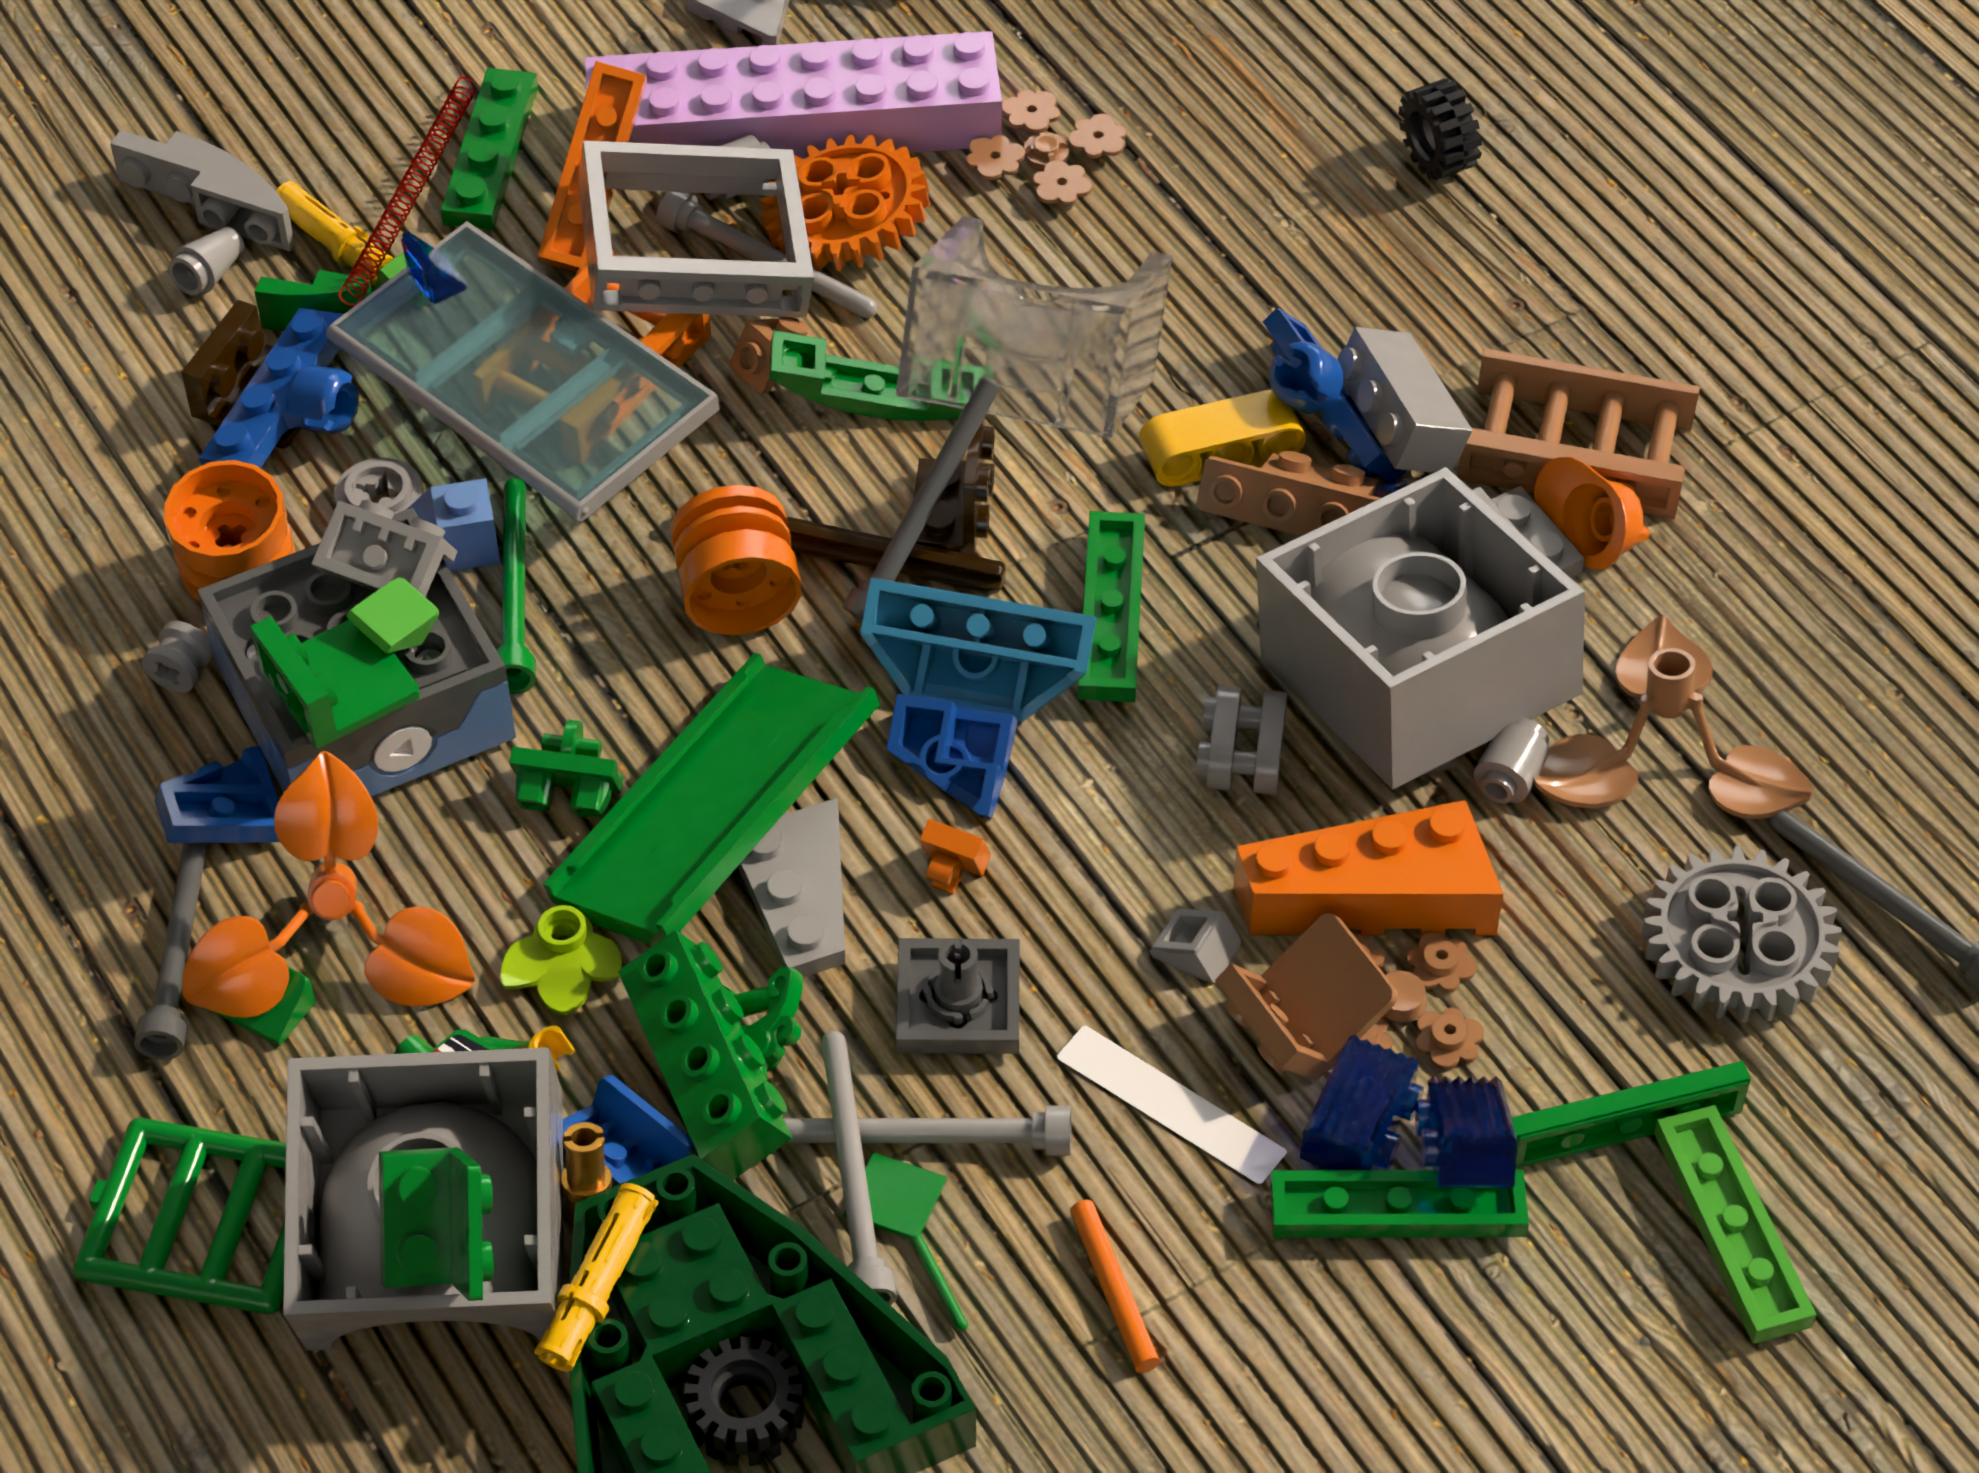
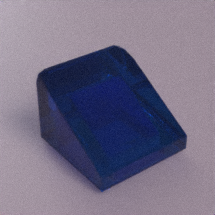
M409 231L402 234L401 243L408 274L430 302H433L434 305L467 289L466 282L441 252Z

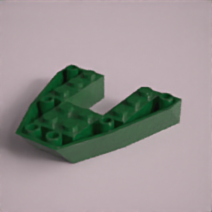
M694 1154L624 1182L647 1189L655 1196L654 1199L658 1200L659 1203L645 1225L625 1268L610 1293V1297L606 1302L609 1306V1311L602 1323L596 1322L581 1349L582 1351L576 1360L573 1370L569 1371L578 1473H711L669 1388L688 1380L687 1373L692 1364L701 1368L699 1355L707 1348L716 1357L719 1355L718 1342L729 1338L731 1349L741 1348L740 1337H751L753 1349H759L762 1339L776 1343L779 1350L783 1348L790 1355L791 1366L797 1364L801 1374L803 1396L844 1473H918L976 1447V1408L948 1357L805 1228ZM621 1184L575 1203L569 1284L575 1274H577L603 1220L608 1215Z

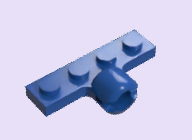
M1277 307L1262 321L1275 339L1270 344V347L1277 356L1273 359L1269 369V382L1274 395L1298 412L1312 414L1322 411L1323 414L1320 417L1325 426L1339 439H1345L1351 447L1346 453L1351 463L1355 467L1364 470L1367 477L1375 473L1394 484L1408 470L1395 469L1344 387L1343 370L1339 361L1329 352L1322 349L1304 323Z
M305 308L298 309L200 455L201 465L216 461L237 460L254 464L261 468L282 435L289 429L299 427L307 431L336 434L350 427L357 415L359 391L351 383L352 375L349 372L328 367L340 347L326 337L328 327L344 314Z

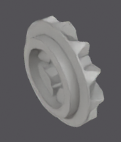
M373 458L353 465L341 475L335 486L334 498L336 505L338 501H342L359 507L362 500L371 501L370 497H377L388 485L389 497H382L377 504L397 514L412 505L423 494L424 489L420 475L409 464L392 458Z

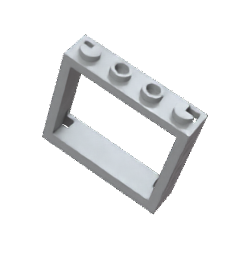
M583 140L578 186L592 310L807 318L814 273L793 150ZM764 179H776V183L763 182ZM605 189L777 196L787 262L613 256ZM607 283L620 284L619 290H606ZM782 290H792L793 297L782 296Z

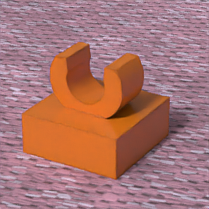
M928 819L919 839L928 857L932 858L926 873V877L932 879L931 886L950 894H954L963 870L983 877L991 858L983 838L932 819Z

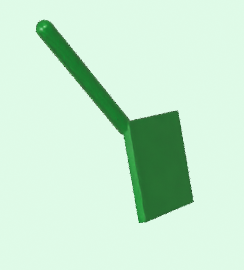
M873 1153L865 1171L874 1227L910 1239L958 1331H965L968 1328V1322L921 1235L947 1182V1176ZM846 1209L843 1213V1217L847 1218Z

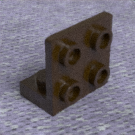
M237 300L181 371L192 417L220 426L273 348V346L264 343L265 337L261 330L257 306ZM296 427L287 430L276 444V447L281 449L287 448L301 428Z
M985 418L968 447L967 460L960 461L918 537L916 544L975 556L977 538H988L990 505L981 504L982 502H988V496H993L995 464L985 463V459H993L995 426H985ZM919 458L914 498L936 459Z

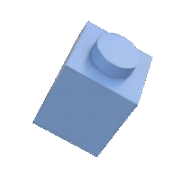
M486 478L430 487L407 508L413 507L420 519L446 531L443 539L458 551L454 562L443 559L450 571L500 564Z

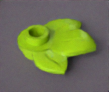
M567 905L555 906L542 914L535 925L533 935L513 943L506 952L500 974L502 986L504 989L509 990L537 986L538 995L546 1008L558 1015H568L578 1010L585 1003L590 994L592 980L603 982L620 978L618 971L622 969L621 953L613 940L593 932L590 920L578 909ZM560 936H571V938L566 940H556Z

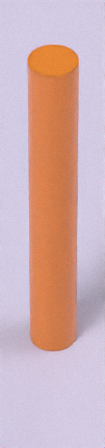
M1079 1201L1070 1208V1214L1135 1370L1138 1373L1149 1372L1160 1364L1156 1350L1093 1201Z

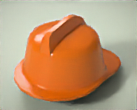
M1557 457L1545 464L1537 476L1534 489L1535 503L1585 558L1584 565L1591 570H1605L1616 563L1620 555L1632 549L1635 544L1644 542L1649 538L1650 531L1643 525V511L1640 500L1635 492L1624 484L1606 480L1586 463L1574 457Z

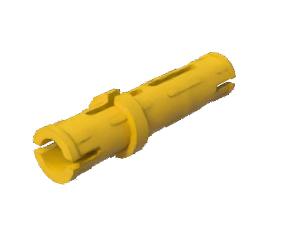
M288 181L279 186L276 192L288 207L290 219L311 237L327 247L332 252V257L343 267L350 266L353 268L365 244L368 242L369 234L359 226H354V228L349 226L322 203L311 197L295 182ZM371 248L375 253L382 254L379 249ZM368 253L371 258L379 260L376 255ZM387 254L379 270L394 258ZM365 259L368 264L376 266L373 261ZM362 265L365 270L373 272L370 267ZM358 271L362 276L370 278L367 273ZM379 271L376 273L375 278H373L372 285L376 286Z
M632 1183L621 1184L618 1194L612 1203L613 1205L592 1241L577 1274H575L570 1284L562 1286L556 1299L559 1306L540 1343L535 1348L534 1353L539 1355L538 1358L545 1364L561 1371H572L582 1351L581 1349L596 1322L602 1323L609 1311V1306L606 1302L610 1297V1293L625 1268L645 1225L659 1203L658 1200L654 1199L655 1196L647 1189Z

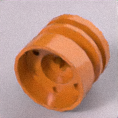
M237 460L216 461L190 470L172 486L164 503V523L170 544L174 550V559L178 566L179 577L188 594L198 602H200L198 589L295 553L291 529L287 523V512L282 492L274 478L254 464Z
M737 484L712 488L693 496L677 510L670 524L671 542L675 553L676 568L679 570L685 613L696 626L715 634L735 636L755 633L778 624L795 609L801 597V580L795 553L791 549V535L787 527L785 508L775 495L759 487Z

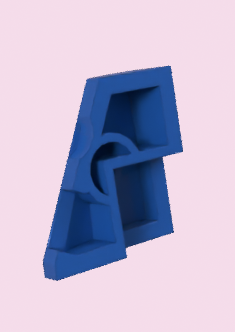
M897 694L886 750L981 818L992 819L1005 779L1018 720L1013 714L960 708L950 700Z

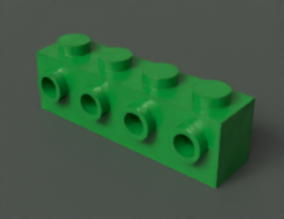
M674 930L620 969L618 973L699 1158L734 1180L792 1139L782 1116L787 1112V1107L779 1092L771 1083L766 1081L760 1067L765 1065L764 1056L757 1044L744 1033L739 1023V1020L744 1017V1013L738 1001L723 987L718 977V974L723 971L718 957L706 943L700 942L696 945L677 930Z

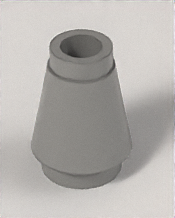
M225 226L220 230L177 248L173 253V259L168 265L172 281L181 291L189 295L210 292L244 251L245 246L242 237L233 228Z

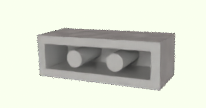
M1354 327L1346 347L1341 350L1337 359L1343 370V385L1395 469L1433 473L1447 467L1453 472L1473 430L1411 333Z

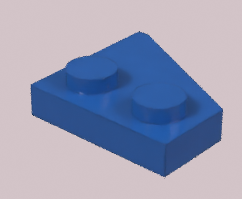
M260 746L244 749L241 760L225 767L218 761L200 767L192 775H180L159 784L154 801L167 843L279 842L274 827L275 809L279 799Z

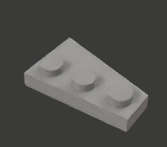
M837 797L784 814L738 865L740 874L782 967L796 969L803 975V978L846 964Z

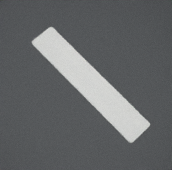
M1087 1026L1081 1027L1057 1055L1058 1060L1257 1184L1264 1182L1271 1173V1170L1278 1165L1287 1153L1285 1148Z

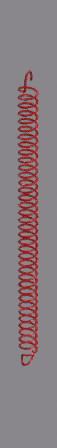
M460 76L457 79L394 192L393 197L375 226L368 242L365 244L358 260L349 273L348 278L340 288L338 295L345 304L356 306L362 299L360 298L356 304L347 303L341 297L344 287H346V290L351 295L363 297L369 289V285L372 284L373 278H375L379 267L382 265V261L385 260V256L388 254L389 249H391L395 238L398 236V232H400L404 221H406L407 216L411 212L410 210L413 209L417 198H419L423 187H425L429 176H431L435 165H437L441 154H443L444 149L453 135L452 133L455 132L461 117H463L470 101H472L475 87L469 78ZM461 78H465L471 83L473 87L472 93L466 87L457 86ZM463 88L470 93V99L466 94L455 91V89ZM456 93L464 95L467 100L464 101L457 97ZM453 99H457L463 102L464 106H460L458 103H455ZM450 104H454L457 107H460L462 111H457L456 109L452 108ZM447 109H451L452 111L456 112L459 116H454L453 114H450L447 111ZM444 114L451 116L456 121L452 122L451 120L447 119L444 116ZM441 120H446L447 122L451 123L453 127H448L447 125L443 124ZM438 125L448 128L450 132L441 130ZM436 131L444 133L447 137L444 138L438 135ZM432 136L439 137L444 143H439ZM429 141L439 144L441 148L432 146ZM427 147L435 149L438 154L430 152ZM423 152H428L429 154L433 155L435 159H430L429 157H426ZM421 158L431 161L432 165L426 164ZM417 163L424 164L429 170H424ZM415 169L422 170L426 175L418 174ZM411 174L418 175L423 181H418ZM409 180L416 181L420 186L412 185ZM405 185L412 186L417 192L408 190ZM402 191L411 193L414 198L406 196ZM399 196L407 198L411 203H405ZM396 202L405 204L408 209L401 208ZM393 208L401 209L404 214L397 213ZM390 213L398 215L401 220L393 218ZM387 219L394 220L398 226L392 225ZM384 225L391 226L395 231H389ZM381 230L387 231L392 237L385 236ZM377 236L386 238L389 243L381 241ZM374 242L383 244L385 249L378 247ZM371 248L379 249L382 254L375 253ZM368 253L376 255L379 260L371 258ZM365 259L373 261L376 266L368 264ZM362 265L370 267L373 272L365 270ZM358 271L367 273L370 278L362 276ZM355 277L362 278L366 283L359 282ZM350 283V285H351L354 289H356L357 291L363 292V294H362V295H355V294H353V293L348 289L347 284ZM352 283L359 284L363 289L356 288Z

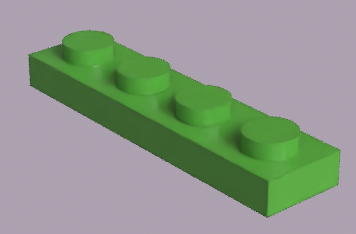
M1711 1105L1658 1119L1654 1135L1752 1343L1755 1344L1813 1328L1817 1314L1716 1106Z

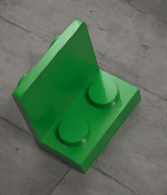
M272 616L250 626L260 672L316 750L420 698L418 684L395 653L387 654L383 652L349 620L302 643L294 633L286 636Z
M458 1147L379 1151L381 1284L385 1288L452 1284L468 1301L483 1300V1282L492 1281L494 1273L491 1242L482 1241V1215L491 1214L493 1205L490 1175L481 1174V1166Z

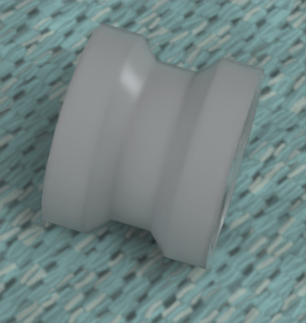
M169 621L159 633V645L148 649L142 659V665L147 675L157 684L174 692L186 693L197 682L199 677L198 668L208 665L213 657V652L208 636L200 629L182 621Z

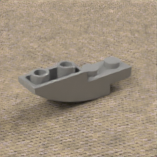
M120 130L111 141L110 146L119 181L136 188H144L172 197L180 202L194 204L198 222L212 229L220 230L222 227L227 226L236 230L240 236L252 239L259 244L274 246L289 252L294 247L295 242L286 204L258 173L226 151L179 131H175L166 144Z

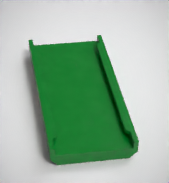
M754 653L543 883L550 901L556 906L567 905L578 909L593 925L652 946L674 930L680 932L880 706L874 688L866 686L861 693L767 666L761 654Z

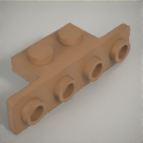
M1282 451L1279 455L1272 453L1261 468L1209 456L1204 462L1196 507L1200 511L1303 536L1380 498L1375 497L1378 479L1366 477L1365 471L1358 467L1336 464L1330 468L1311 463V457L1303 453Z

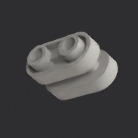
M1218 686L1216 697L1205 696L1202 730L1212 731L1211 742L1199 741L1196 776L1207 777L1208 789L1230 791L1232 774L1234 773L1254 775L1253 793L1277 795L1288 692L1264 690L1262 707L1240 705L1241 688ZM1238 728L1259 730L1257 752L1236 750Z

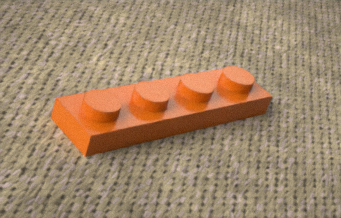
M595 61L537 255L538 262L577 272L582 265L587 263L578 186L583 140L629 142L647 83L645 74ZM605 189L607 211H609L615 189Z

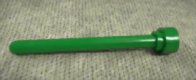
M516 477L508 479L504 485L502 645L496 650L506 667L510 694L525 693L536 682V660L525 646L526 485L523 480Z

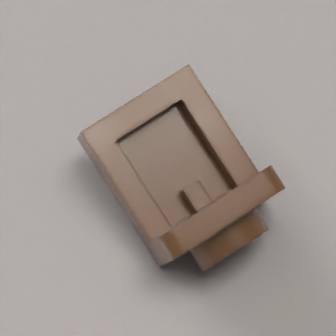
M779 317L774 319L748 320L730 360L731 369L758 393H769L775 382L769 378L773 330L814 337L809 332V327L800 319L795 317Z

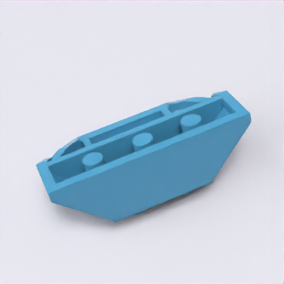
M871 577L860 634L904 695L950 700L960 708L1013 714L1019 723H1023L1087 674L1097 617Z

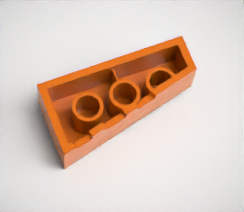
M1466 800L1240 845L1236 848L1233 889L1249 935H1302L1321 915L1326 913L1339 917L1348 929L1359 930L1360 935L1384 936L1385 929H1420V936L1430 932L1445 936L1446 929H1474L1475 936H1496L1504 894Z

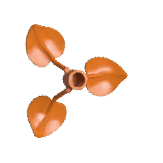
M322 751L285 789L278 801L274 815V827L277 838L292 856L303 861H315L324 857V864L317 867L310 877L307 901L301 904L299 911L278 936L270 942L261 922L250 916H234L213 925L198 940L187 959L182 977V995L192 1005L231 1017L248 1018L269 1011L283 998L289 982V967L284 958L275 951L282 948L308 916L313 913L325 920H338L349 913L356 918L367 937L378 945L369 953L365 960V977L372 988L389 1001L407 1006H428L443 1003L467 991L475 981V974L470 965L465 943L459 930L448 917L433 908L419 906L398 911L388 920L384 935L375 928L364 911V905L356 900L357 878L354 872L345 864L337 862L335 857L353 861L365 857L370 852L378 833L377 810L368 790L354 771L333 754Z

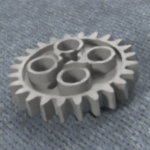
M1735 846L1731 859H1724L1721 853L1715 847H1712L1705 864L1691 853L1687 856L1684 870L1673 864L1669 866L1666 881L1656 880L1652 897L1647 898L1643 915L1644 923L1641 939L1648 941L1645 952L1646 960H1658L1655 977L1657 979L1675 977L1671 991L1674 997L1687 991L1694 993L1692 1009H1699L1707 1001L1715 1003V1016L1721 1019L1728 1007L1736 1008L1742 1023H1747L1751 1009H1758L1768 1022L1772 1021L1777 1004L1784 1011L1792 1015L1796 1012L1799 998L1812 1003L1815 1000L1818 986L1826 988L1832 969H1835L1840 953V948L1837 946L1842 929L1833 925L1837 913L1836 907L1822 906L1826 890L1824 888L1806 889L1810 873L1804 871L1791 877L1787 874L1788 859H1782L1774 867L1767 865L1766 851L1762 849L1756 854L1753 861L1745 860L1740 846ZM1736 892L1741 893L1744 898L1741 934L1743 944L1747 945L1743 959L1746 975H1742L1738 971L1737 956L1740 947V926L1738 922H1735L1738 910Z

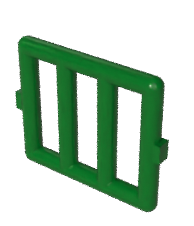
M146 1118L131 1120L126 1128L107 1180H97L89 1202L94 1213L73 1265L75 1277L85 1282L262 1314L276 1313L281 1308L284 1300L285 1220L261 1287L225 1281L266 1166L286 1168V1143ZM147 1144L182 1150L139 1265L103 1259ZM212 1155L240 1160V1167L200 1276L164 1270L206 1156Z

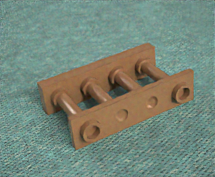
M1484 348L1477 393L1491 395L1484 430L1472 428L1473 431L1460 455L1457 477L1463 481L1508 489L1521 486L1526 492L1534 493L1537 476L1545 464L1557 457H1574L1586 463L1606 480L1622 483L1633 490L1640 500L1643 513L1675 519L1686 466L1669 463L1675 428L1691 431L1700 386ZM1513 399L1545 405L1538 440L1505 434ZM1567 409L1599 414L1592 449L1559 444ZM1621 419L1653 424L1647 459L1614 453Z

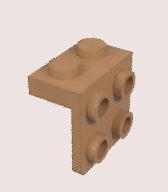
M1330 913L1321 915L1262 975L1231 963L1215 979V982L1228 997V1000L1224 1003L1228 1013L1241 1026L1249 1030L1252 1029L1262 1042L1257 1049L1263 1059L1280 1073H1285L1288 1070L1318 1081L1384 1016L1398 999V992L1394 985L1339 917Z

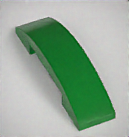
M773 330L771 337L770 379L813 402L868 417L906 421L959 418L980 378L985 377V366L933 357L929 370L922 371L826 354L827 339L775 330Z

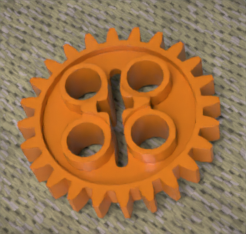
M851 134L846 138L844 145L837 146L832 138H828L826 149L819 151L816 147L809 145L807 146L809 155L807 158L802 159L794 156L810 255L815 269L821 271L828 261L834 262L837 272L842 271L847 260H853L858 268H862L864 256L870 254L881 261L884 259L882 252L884 247L888 246L892 249L900 250L902 246L899 236L914 237L916 231L913 223L925 222L926 220L923 208L929 207L930 201L927 193L929 187L925 172L921 170L917 157L910 158L906 146L895 150L892 139H887L879 146H876L874 135H869L862 144H856L855 138ZM777 196L760 198L763 212L760 214L771 246L773 248L779 247L780 251L786 254Z

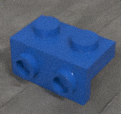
M613 1075L600 1079L592 1105L563 1119V1135L568 1127L580 1122H590L603 1129L605 1139L603 1146L605 1165L612 1174V1187L688 1155H695L696 1152L691 1137ZM563 1140V1161L566 1163V1149Z

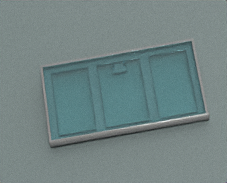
M468 221L334 321L326 332L327 339L578 521H583L720 410L716 393L596 310H592V307Z

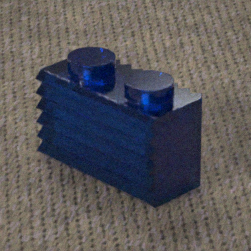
M1356 1035L1349 1036L1303 1130L1300 1159L1328 1170H1377L1378 1167L1389 1170L1401 1142V1135L1395 1133L1396 1128L1399 1126L1401 1118L1410 1122L1414 1119L1424 1093V1087L1416 1084L1419 1062L1414 1057L1407 1058L1403 1053L1396 1054L1391 1048L1383 1049L1380 1044L1372 1045L1368 1039L1360 1040Z
M1435 1076L1427 1081V1098L1416 1099L1415 1130L1416 1136L1421 1137L1423 1167H1433L1437 1188H1514L1517 1137L1502 1081L1497 1076L1490 1081L1484 1076L1478 1081L1472 1076L1466 1081L1460 1076L1453 1081L1447 1076L1441 1081Z

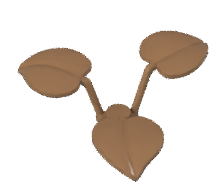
M1664 614L1650 622L1629 642L1616 664L1615 676L1619 687L1626 694L1640 698V707L1624 746L1616 752L1614 745L1603 737L1589 734L1570 735L1557 741L1549 748V756L1539 775L1534 778V784L1538 790L1553 800L1569 806L1602 808L1616 804L1628 797L1638 784L1637 770L1625 760L1632 756L1649 712L1653 710L1658 716L1671 719L1680 717L1687 709L1692 710L1709 764L1718 771L1711 776L1708 791L1712 800L1722 810L1740 818L1762 819L1772 817L1777 812L1789 811L1801 806L1814 796V789L1809 779L1795 765L1774 751L1754 745H1740L1728 753L1726 761L1718 755L1702 708L1703 696L1700 694L1712 679L1713 666L1711 660L1697 644L1684 636Z

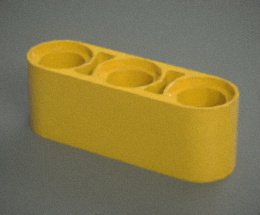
M1264 390L1155 416L1140 429L1139 440L1157 481L1161 485L1173 487L1201 481L1204 462L1209 456L1262 467L1272 453L1279 455L1282 451L1300 452L1305 446L1306 435L1294 409L1279 400L1272 390Z

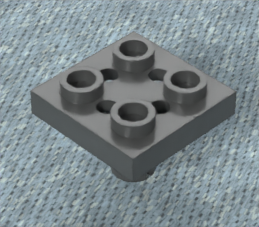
M899 938L896 1053L1019 1054L1020 939ZM920 998H925L927 1003L921 1001ZM995 998L997 999V1000H996L995 1002H993V1003H989V1000H986V999H990V1000H991V999H995ZM954 1022V1024L960 1025L965 1022L966 1025L963 1028L957 1029L953 1028L950 1024Z

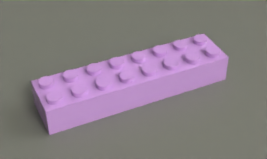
M992 31L585 57L586 91L595 61L646 75L647 83L629 140L632 143L721 146L745 136L753 135L759 142L765 141L770 149L793 150L794 156L805 159L809 156L807 146L812 145L819 151L826 149L828 138H832L837 146L844 145L846 138L853 134L856 144H862L869 135H874L876 146H879L887 139H892L895 150L906 146L909 153L969 149L970 142L976 138L984 137L991 140L996 135H1002V97Z

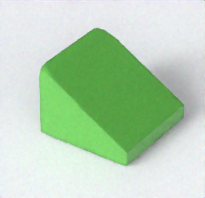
M400 577L390 581L354 606L346 617L383 652L388 654L422 645L439 616V610L407 580Z

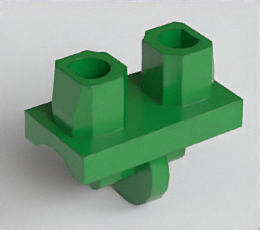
M568 720L564 727L563 735L544 733L541 743L542 750L512 746L509 764L517 776L516 801L522 809L541 812L550 811L554 785L573 788L569 807L572 814L586 818L603 819L611 799V793L621 794L624 776L623 774H618L616 760L599 758L602 751V741L583 738V724L581 721Z

